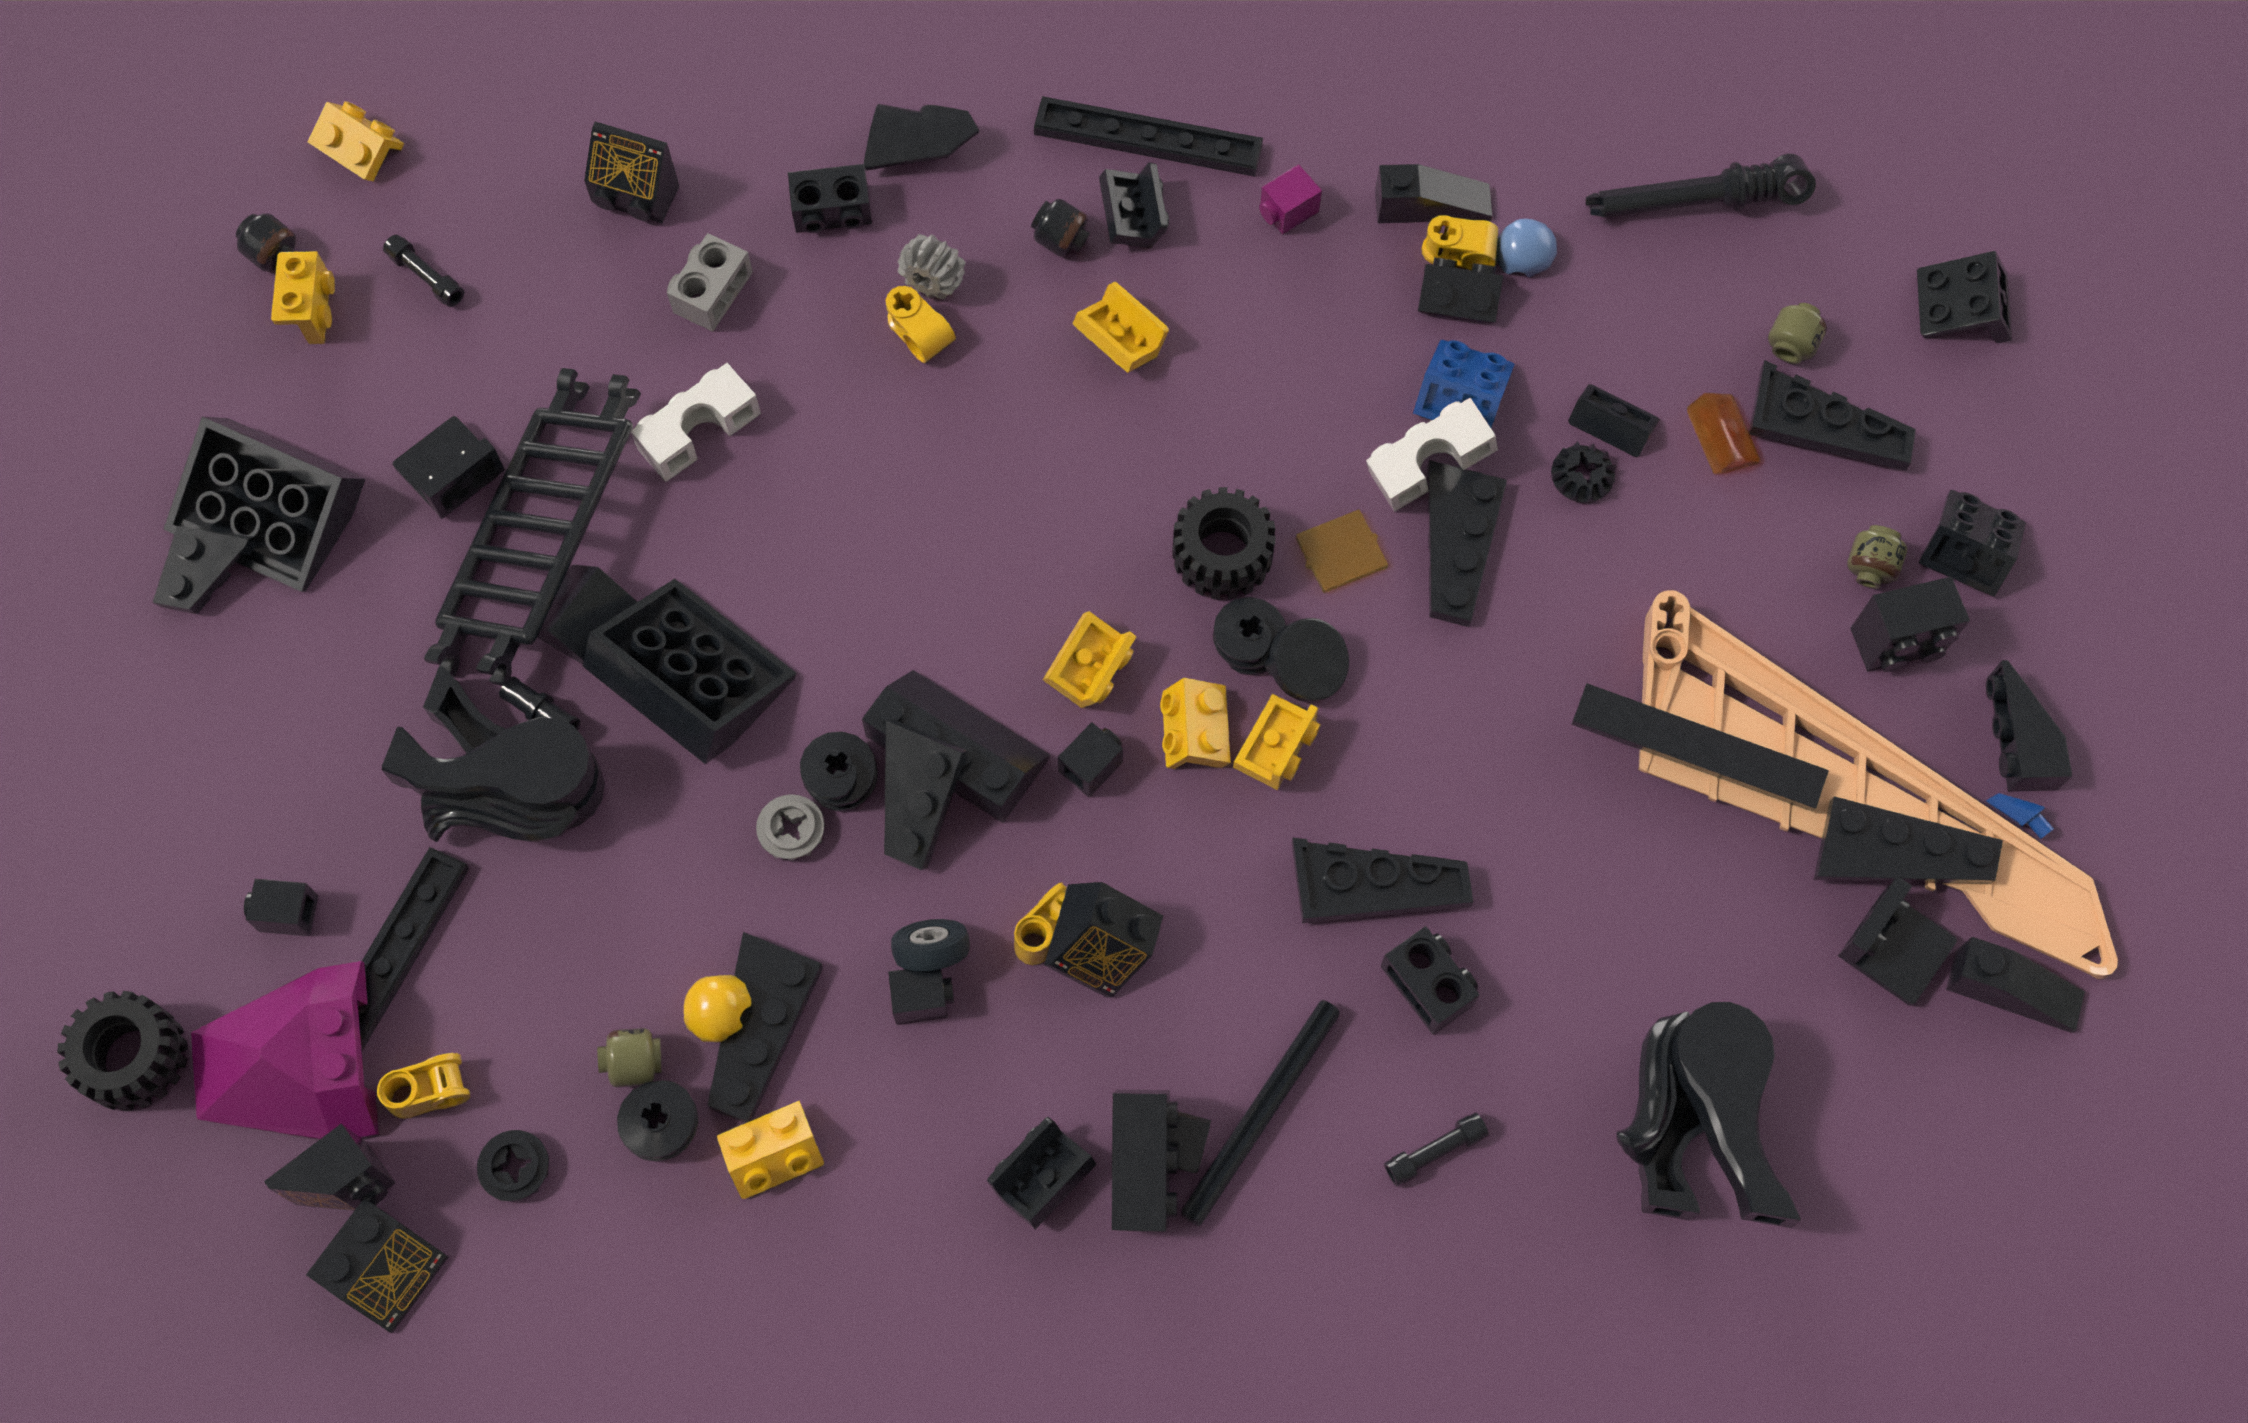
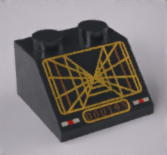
M594 122L584 178L591 202L605 210L616 209L629 213L641 221L652 220L663 223L680 187L668 144L630 131Z
M1103 882L1068 884L1044 966L1106 998L1113 997L1152 957L1163 915Z
M342 1123L264 1181L270 1190L295 1205L355 1211L364 1198L377 1205L387 1196V1189L396 1183L367 1142Z
M364 1198L307 1272L306 1276L388 1332L393 1333L449 1256Z

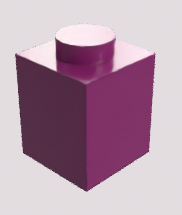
M1298 164L1262 186L1259 205L1260 213L1268 224H1274L1283 235L1319 212L1322 190Z

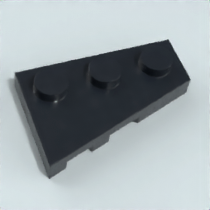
M894 719L886 721L884 854L919 870H924L929 866L968 751Z

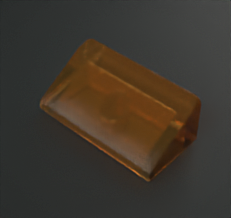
M1704 393L1687 407V413L1714 474L1728 473L1754 466L1761 462L1732 394Z

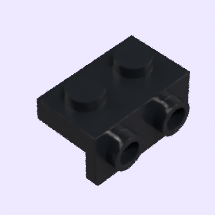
M1147 163L1140 174L1105 169L1099 176L1110 243L1152 248L1166 232L1169 225V215L1165 211L1162 196L1163 183L1159 178L1157 164Z
M1435 257L1433 265L1425 264L1418 311L1496 322L1503 275L1495 274V266L1473 263L1472 271L1457 269V261Z
M1046 1117L1038 1126L1028 1132L1023 1142L1006 1159L998 1163L994 1172L988 1177L987 1182L1005 1205L1036 1230L1097 1164L1090 1154L1062 1133L1054 1120Z

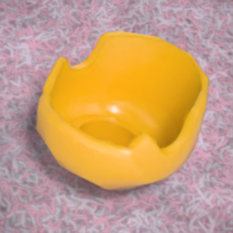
M734 975L706 976L699 979L688 990L684 1000V1022L687 1029L702 1042H722L728 1036L739 1031L743 1027L740 1022L741 1014L746 1008L751 1006V997L745 983Z

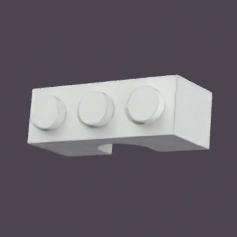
M726 363L719 369L707 372L700 382L688 391L676 394L669 401L668 405L654 415L642 418L631 434L637 450L663 480L667 482L698 459L693 443L688 437V433L694 426L704 422H712L719 425L731 436L759 416L761 412L756 394L731 366Z
M1469 398L1462 403L1459 401L1451 403L1441 411L1439 417L1427 424L1425 422L1416 424L1407 431L1404 438L1394 444L1386 443L1373 451L1371 457L1366 462L1370 475L1395 512L1429 491L1426 478L1420 468L1423 461L1430 455L1447 453L1453 456L1461 468L1465 470L1497 451L1498 447L1494 432L1472 399Z

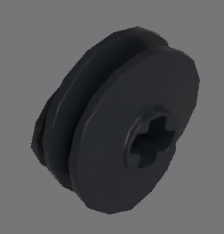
M1253 597L1235 599L1223 606L1216 616L1213 642L1218 654L1230 665L1231 669L1240 674L1255 676L1267 672L1265 667L1266 658L1270 655L1271 645L1275 636L1286 626L1285 620L1276 607L1263 599ZM1250 632L1253 633L1249 638H1248V637H1245V636H1248V635L1250 634Z
M843 731L825 733L815 738L805 748L800 760V773L804 787L814 799L829 810L843 812L855 809L868 800L876 787L878 770L875 756L868 744L857 735ZM844 766L847 769L845 772L840 771L844 768ZM835 768L837 771L832 774L831 770Z
M664 1080L648 1082L633 1089L623 1100L617 1115L618 1133L624 1145L639 1158L655 1162L675 1158L686 1150L696 1135L699 1121L696 1104L687 1090L675 1082ZM662 1112L667 1120L665 1124L658 1122V1128L654 1129L649 1122L652 1117L658 1119V1114Z

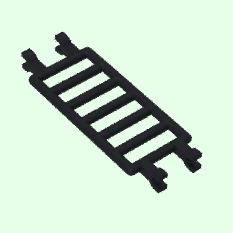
M561 368L557 378V392L549 408L540 407L534 411L436 616L435 624L443 632L438 643L433 644L428 649L424 657L427 663L443 666L454 677L460 664L459 653L468 635L494 639L495 642L490 653L485 654L481 658L476 670L480 673L491 675L489 681L492 684L507 687L512 674L511 663L519 645H532L536 641L632 432V422L624 417L629 407L637 403L641 392L638 389L627 388L630 381L627 376L612 375L608 385L609 397L601 414L597 415L573 411L577 401L582 400L586 396L590 386L586 382L575 381L578 376L575 369ZM546 424L612 433L604 452L538 442ZM530 457L597 467L588 486L522 476ZM514 491L581 501L572 521L506 511ZM498 526L565 536L556 556L489 545ZM481 561L548 571L540 592L473 580ZM465 596L532 607L523 628L456 616Z

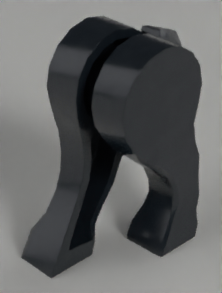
M440 665L423 708L432 721L442 725L453 735L466 754L449 759L432 757L403 727L398 726L381 768L392 783L403 788L413 789L422 796L421 813L424 828L428 837L435 842L439 841L445 831L451 827L458 826L479 827L514 840L528 842L548 841L561 836L568 829L580 826L593 816L603 800L605 786L602 771L596 758L591 753L583 736L573 725L558 718L538 717L522 722L508 729L496 725L480 713L470 701L459 682Z
M1711 1002L1695 1009L1691 1015L1689 1012H1682L1676 1015L1661 1017L1649 1029L1641 1048L1639 1098L1636 1114L1632 1124L1626 1129L1618 1130L1616 1134L1617 1142L1623 1151L1639 1165L1638 1172L1642 1183L1641 1211L1643 1213L1688 1221L1700 1213V1207L1685 1179L1681 1163L1683 1153L1690 1141L1705 1132L1712 1153L1735 1192L1741 1220L1793 1228L1801 1221L1790 1193L1776 1177L1765 1156L1760 1140L1758 1122L1760 1102L1775 1054L1773 1038L1764 1021L1749 1008L1732 1002Z

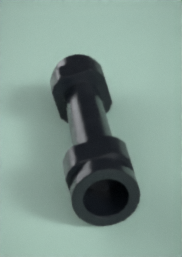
M398 234L392 235L386 240L383 245V252L396 265L407 266L432 288L435 298L442 304L454 307L463 299L464 289L449 275L441 276L416 255L413 245L408 240Z
M1474 1112L1458 1120L1455 1124V1129L1407 1155L1403 1151L1386 1161L1384 1167L1394 1185L1398 1187L1417 1176V1170L1463 1144L1471 1147L1489 1136L1488 1129L1479 1114Z

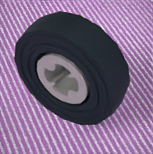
M929 919L914 922L895 932L891 939V949L896 965L903 969L933 971L957 964L967 957L970 950L968 932L963 924L948 919Z

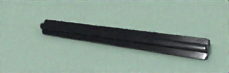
M1321 1000L1183 1206L1181 1215L1190 1223L1200 1226L1204 1222L1336 1022L1340 1011L1330 1002Z

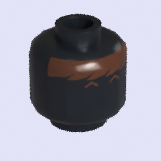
M1056 199L1052 203L1045 201L1031 224V228L1035 230L1034 240L1060 257L1068 255L1072 249L1079 253L1090 235V232L1085 230L1088 221L1087 215L1063 199Z
M269 213L248 216L242 221L235 233L238 239V251L264 272L276 269L277 256L280 252H296L294 250L296 246V235L294 232Z

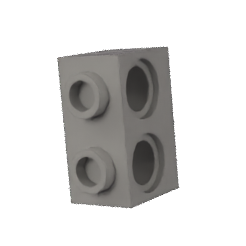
M707 233L700 245L696 244L691 249L687 264L681 273L675 274L668 284L667 295L673 313L713 332L753 273L748 252ZM723 264V265L720 266V267L711 268V267L714 266V265ZM695 294H703L700 297L691 298Z

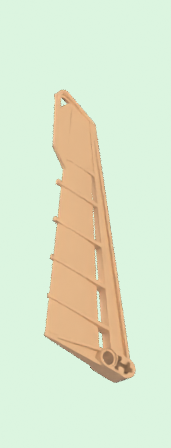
M1667 590L1656 596L1645 617L1642 703L1829 770L1817 808L1811 812L1643 750L1639 751L1640 771L1707 795L1708 799L1716 802L1718 799L1779 822L1780 829L1786 832L1790 826L1822 838L1829 803L1835 796L2001 839L2003 843L1994 882L1991 884H1942L1962 891L1992 931L2079 969L2096 979H2104L2115 971L2118 959L2093 878L1692 609L1687 598L1680 592ZM1666 612H1668V618L1673 620L1671 621L1669 627L1667 629H1664L1667 622ZM1656 648H1667L1672 652L1674 658L1666 659L1661 657ZM1683 659L1712 675V686L1680 670ZM1724 683L1783 717V725L1724 694ZM1795 724L1853 757L1854 764L1796 733ZM1866 765L1926 800V803L1866 771ZM1938 807L1946 811L1947 813L1951 814L1952 816L1958 818L1959 820L1965 822L1966 824L1970 825L1971 827L1977 829L1978 831L1968 827L1967 825L1939 811ZM1925 881V889L1933 892L1935 890V882ZM2098 947L2101 962L2096 964L2081 956Z

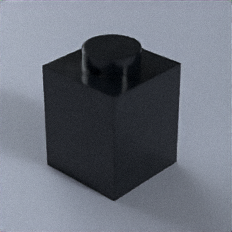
M1091 722L1058 756V772L1087 797H1090L1123 763L1122 742L1108 728L1101 730Z
M255 878L252 892H248L244 900V915L246 921L259 932L310 936L318 895L307 883Z
M907 969L888 971L892 1011L896 1025L948 1018L946 1004L954 1003L952 979L951 977L943 978L942 969L933 971H912Z

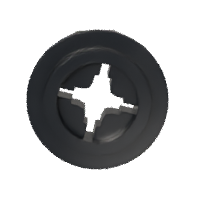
M1577 441L1571 447H1563L1556 456L1551 467V477L1557 490L1568 499L1582 503L1594 502L1606 496L1615 482L1616 465L1611 463L1608 452L1603 453L1596 449L1594 443L1586 446L1580 445ZM1580 461L1585 464L1586 469H1593L1589 476L1588 484L1582 473H1575Z
M522 1130L505 1131L493 1137L483 1147L477 1161V1176L483 1189L492 1197L502 1202H522L529 1195L539 1192V1187L544 1179L549 1176L548 1165L550 1157L543 1143L533 1134ZM511 1149L520 1162H528L525 1167L519 1169L517 1183L509 1172L502 1173L500 1171L503 1170V1167L510 1164Z

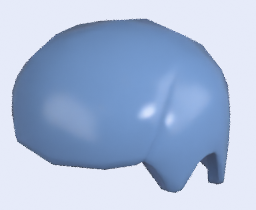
M1533 219L1515 220L1505 227L1498 236L1496 262L1507 274L1522 272L1530 278L1547 270L1557 255V242L1552 230L1546 224Z

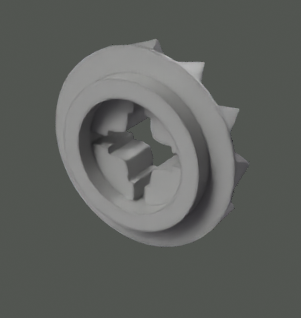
M792 794L777 797L762 809L757 820L756 831L762 848L775 859L783 858L794 861L796 858L804 855L810 856L812 850L819 843H822L825 824L820 809L813 801L806 797ZM782 816L793 824L799 821L802 822L798 826L799 840L795 837L793 838L789 833L784 836L780 835L784 831Z

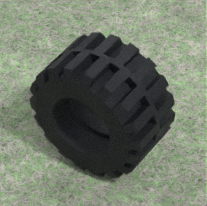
M1219 487L1216 494H1212L1210 489L1202 491L1200 500L1195 496L1187 501V509L1182 507L1179 511L1173 530L1172 558L1175 559L1174 567L1177 574L1183 573L1182 581L1187 587L1194 583L1196 593L1203 596L1205 591L1211 592V599L1220 600V594H1228L1229 600L1236 599L1239 591L1242 590L1247 595L1253 592L1254 583L1260 586L1265 580L1266 572H1270L1276 540L1274 521H1269L1270 512L1267 507L1259 509L1260 500L1253 495L1249 499L1245 498V491L1236 489L1235 494L1227 493L1228 487ZM1227 532L1239 537L1246 547L1239 553L1222 556L1207 550L1201 541L1210 534Z
M112 991L104 993L103 1001L93 997L85 1002L88 1008L84 1012L77 1009L71 1015L75 1021L71 1027L64 1025L61 1034L66 1037V1041L58 1043L57 1053L65 1057V1059L58 1062L60 1071L68 1075L65 1080L71 1087L77 1089V1092L105 1108L115 1110L117 1107L122 1111H133L135 1104L141 1108L152 1105L151 1098L153 1096L162 1099L168 1094L165 1087L170 1082L174 1085L178 1083L181 1077L176 1074L178 1067L185 1068L187 1058L181 1055V1051L188 1050L187 1040L180 1036L184 1033V1030L174 1020V1016L142 994L138 996L131 991H123L121 996ZM131 1031H140L141 1046L135 1059L118 1071L107 1072L106 1056L113 1042L123 1034Z

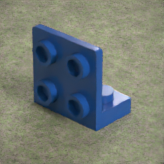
M1440 340L1426 370L1413 414L1434 420L1451 403L1457 401L1462 403L1471 398L1492 429L1501 399L1515 364L1507 361L1502 355L1497 353H1483L1470 349L1460 341Z

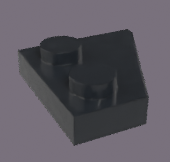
M177 526L153 603L162 608L198 614L208 603L212 593L217 588L222 587L232 575L228 572L232 565L243 553L249 556L254 550L255 543L246 538Z

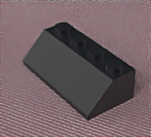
M914 670L887 685L862 718L866 737L886 749V721L894 719L967 750L968 752L954 793L1002 823L1005 822L1050 759V754Z

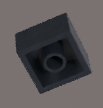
M1951 576L1873 595L1850 629L1867 672L1881 668L1884 672H1892L1904 667L1910 661L1921 659L1923 663H1928L1945 656L1946 650L1953 642L1959 639V634L1970 622V619Z

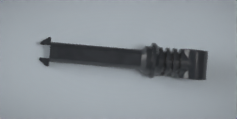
M1787 153L1779 156L1769 165L1762 163L1760 166L1755 164L1749 167L1748 165L1742 166L1738 162H1733L1730 168H1725L1717 176L1599 191V195L1598 193H1593L1586 197V206L1599 204L1598 206H1590V215L1605 218L1723 202L1728 207L1733 206L1736 211L1742 210L1747 204H1751L1752 201L1760 203L1761 201L1769 202L1771 199L1773 201L1782 200L1789 205H1798L1804 203L1812 196L1815 191L1816 181L1800 156ZM1798 175L1792 182L1786 183L1789 178Z

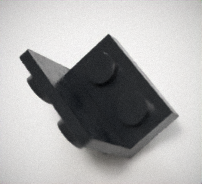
M1996 250L1918 268L1920 333L1923 338L1982 327L1983 331H1990L1996 343L2012 340L2007 271Z
M456 416L449 418L392 463L396 471L441 519L505 471L495 448L486 438L479 441Z
M1950 490L1945 500L1939 524L1924 548L1918 563L1948 577L1952 576L1957 581L1995 597L2018 558L2026 523L2012 511L1993 508L1982 503L1977 496L1971 493H1959L1955 490Z
M1897 876L1882 891L1838 957L1907 1005L1912 1006L1916 1003L1956 944L1957 938L1909 906L1910 903L1904 900L1912 885Z

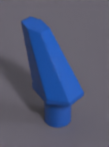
M2000 793L1985 801L2018 823L2020 827L2027 823L2040 839L2054 829L2040 813L2045 809L2044 806Z

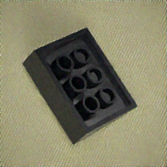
M202 416L164 530L175 534L177 526L249 539L255 543L254 550L249 556L243 553L236 561L237 563L296 590L306 592L351 520L366 479L229 418Z
M675 578L591 631L582 667L704 764H707L733 745L787 688L797 674Z

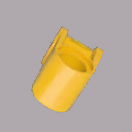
M1447 215L1435 217L1430 221L1427 228V237L1424 239L1421 247L1422 255L1431 264L1434 262V257L1457 261L1456 267L1471 271L1473 263L1495 266L1498 227L1494 223L1485 220L1474 221L1453 218ZM1442 226H1446L1444 233H1440ZM1442 248V254L1438 255L1439 249Z
M898 286L887 294L885 301L888 311V325L919 361L926 363L955 341L956 336L949 323L942 315L934 311L912 287Z
M1058 883L1051 888L1015 927V954L1025 964L1037 965L1046 961L1067 890L1063 883ZM1035 933L1042 936L1045 941L1040 946L1031 947L1026 945L1022 939L1028 934Z
M458 1053L437 1055L424 1062L390 1071L380 1079L377 1086V1096L380 1102L395 1117L407 1119L437 1109L454 1107L470 1099L469 1089L463 1087L459 1065L462 1064L461 1055ZM411 1086V1094L405 1101L401 1103L392 1102L394 1092L398 1088Z

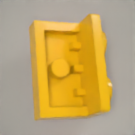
M347 101L344 102L343 106L326 102L307 142L364 180L374 181L389 148L402 150L404 143L393 136L395 130L390 126L377 120L371 122L364 117L366 111L357 105Z
M317 251L280 252L278 254L271 319L275 325L297 324L308 344H324L326 328H330L332 323L328 300L329 294H334L335 291L334 275L332 271L327 270Z
M1112 282L1107 286L1102 300L1077 312L1072 323L1127 373L1156 358L1169 332V328L1117 282Z
M1087 611L1082 614L1044 676L1043 681L1081 708L1095 703L1100 704L1106 699L1114 684L1110 680L1116 670H1121L1131 659L1134 650L1130 647L1136 639V635L1130 631L1120 634L1096 615Z
M1182 678L1162 692L1160 709L1163 714L1164 737L1162 748L1165 752L1166 767L1176 769L1186 762L1223 768L1230 764L1226 685Z
M1272 694L1238 753L1233 768L1276 790L1279 789L1284 778L1291 781L1302 760L1297 754L1303 744L1311 746L1320 729L1321 724L1316 722L1319 708L1311 704L1306 711Z
M800 1101L717 1135L727 1169L742 1199H747L824 1165V1160Z

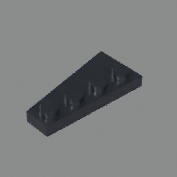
M1764 360L1760 370L1749 435L1907 470L1911 463L1916 429L1869 407L1865 410L1855 407L1847 402V397L1834 391L1829 395L1810 386V380L1799 375H1795L1792 378L1777 371V365Z
M1429 460L1427 466V480H1429L1428 549L1430 553L1429 617L1469 627L1507 480Z
M1834 796L1829 803L1813 880H1894L1898 876L1906 882L1916 880L1934 881L1935 883L1991 884L1996 880L2003 840Z
M1292 838L1291 843L1302 923L1468 908L1473 905L1474 901L1467 861L1417 854L1404 856L1390 854L1388 850L1372 848L1371 851L1347 848L1345 844L1329 842L1328 845L1307 842L1308 839Z
M743 932L734 976L745 983L751 997V1006L746 1008L741 1014L740 1022L743 1027L733 1035L728 1036L726 1040L720 1042L708 1100V1107L711 1110L742 1123H748L753 1120L823 970L822 963Z

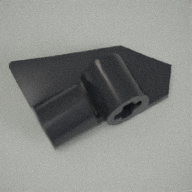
M878 104L873 116L863 164L865 165V170L868 171L948 158L967 141L977 135L979 129L969 111L938 105H925L920 108V111Z

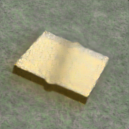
M1360 509L1296 534L1295 538L1306 558L1305 566L1307 569L1312 570L1323 593L1388 567V563L1377 544L1378 535L1371 532Z

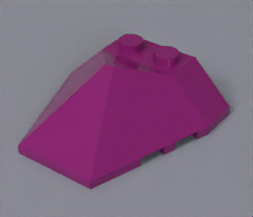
M358 961L317 968L192 1031L191 1043L197 1120L321 1139L341 1123L360 1138L379 1135L375 1091L364 1086L358 1006L368 1005L364 962Z

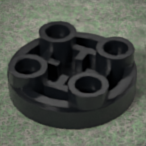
M1305 618L1287 624L1277 633L1271 645L1270 655L1266 658L1265 667L1269 675L1274 677L1278 686L1288 696L1308 703L1326 699L1341 688L1349 670V653L1343 637L1332 625L1320 619Z

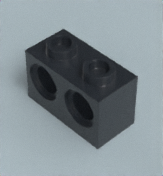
M864 164L787 172L791 211L796 233H818L825 229L842 227L854 229L861 225L872 224ZM848 198H855V199L850 200V201H845V199H848ZM812 202H815V203H816V204H813V205H806V204L812 203Z
M1425 926L1386 953L1380 967L1434 1035L1473 1007L1480 994L1477 992L1478 984L1472 974L1464 967L1459 969L1450 957L1452 954L1451 949L1443 937L1438 933L1433 935ZM1414 953L1425 955L1430 961V967L1425 969L1416 968L1411 964L1409 956ZM1440 987H1447L1456 994L1457 1001L1454 1003H1444L1438 999L1435 990Z

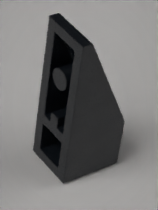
M1420 164L1379 165L1375 187L1377 223L1430 222L1435 217L1445 215L1474 221L1492 220L1489 183Z
M1971 937L1955 951L1946 990L2070 1033L2076 1031L2085 991L2016 951L1975 937Z

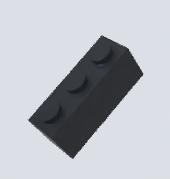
M1117 1089L1113 1092L1112 1230L1166 1231L1169 1226V1219H1177V1192H1169V1174H1177L1178 1148L1170 1146V1128L1177 1129L1178 1102L1170 1101V1090Z

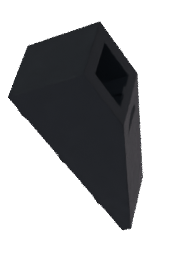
M2002 660L1986 680V694L1988 699L1993 701L1995 713L1992 720V730L1994 737L1999 739L2001 755L1999 757L2000 774L2003 778H2006L2008 792L2059 790L2072 777L2066 737L2008 660Z

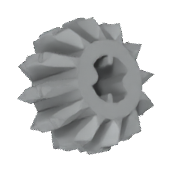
M918 234L901 251L897 272L905 278L904 283L913 286L917 292L925 293L930 299L936 296L938 299L944 300L947 295H952L953 291L962 282V276L965 273L963 268L966 262L958 256L959 251L957 249L950 248L947 245V241L941 242L932 234L929 237Z

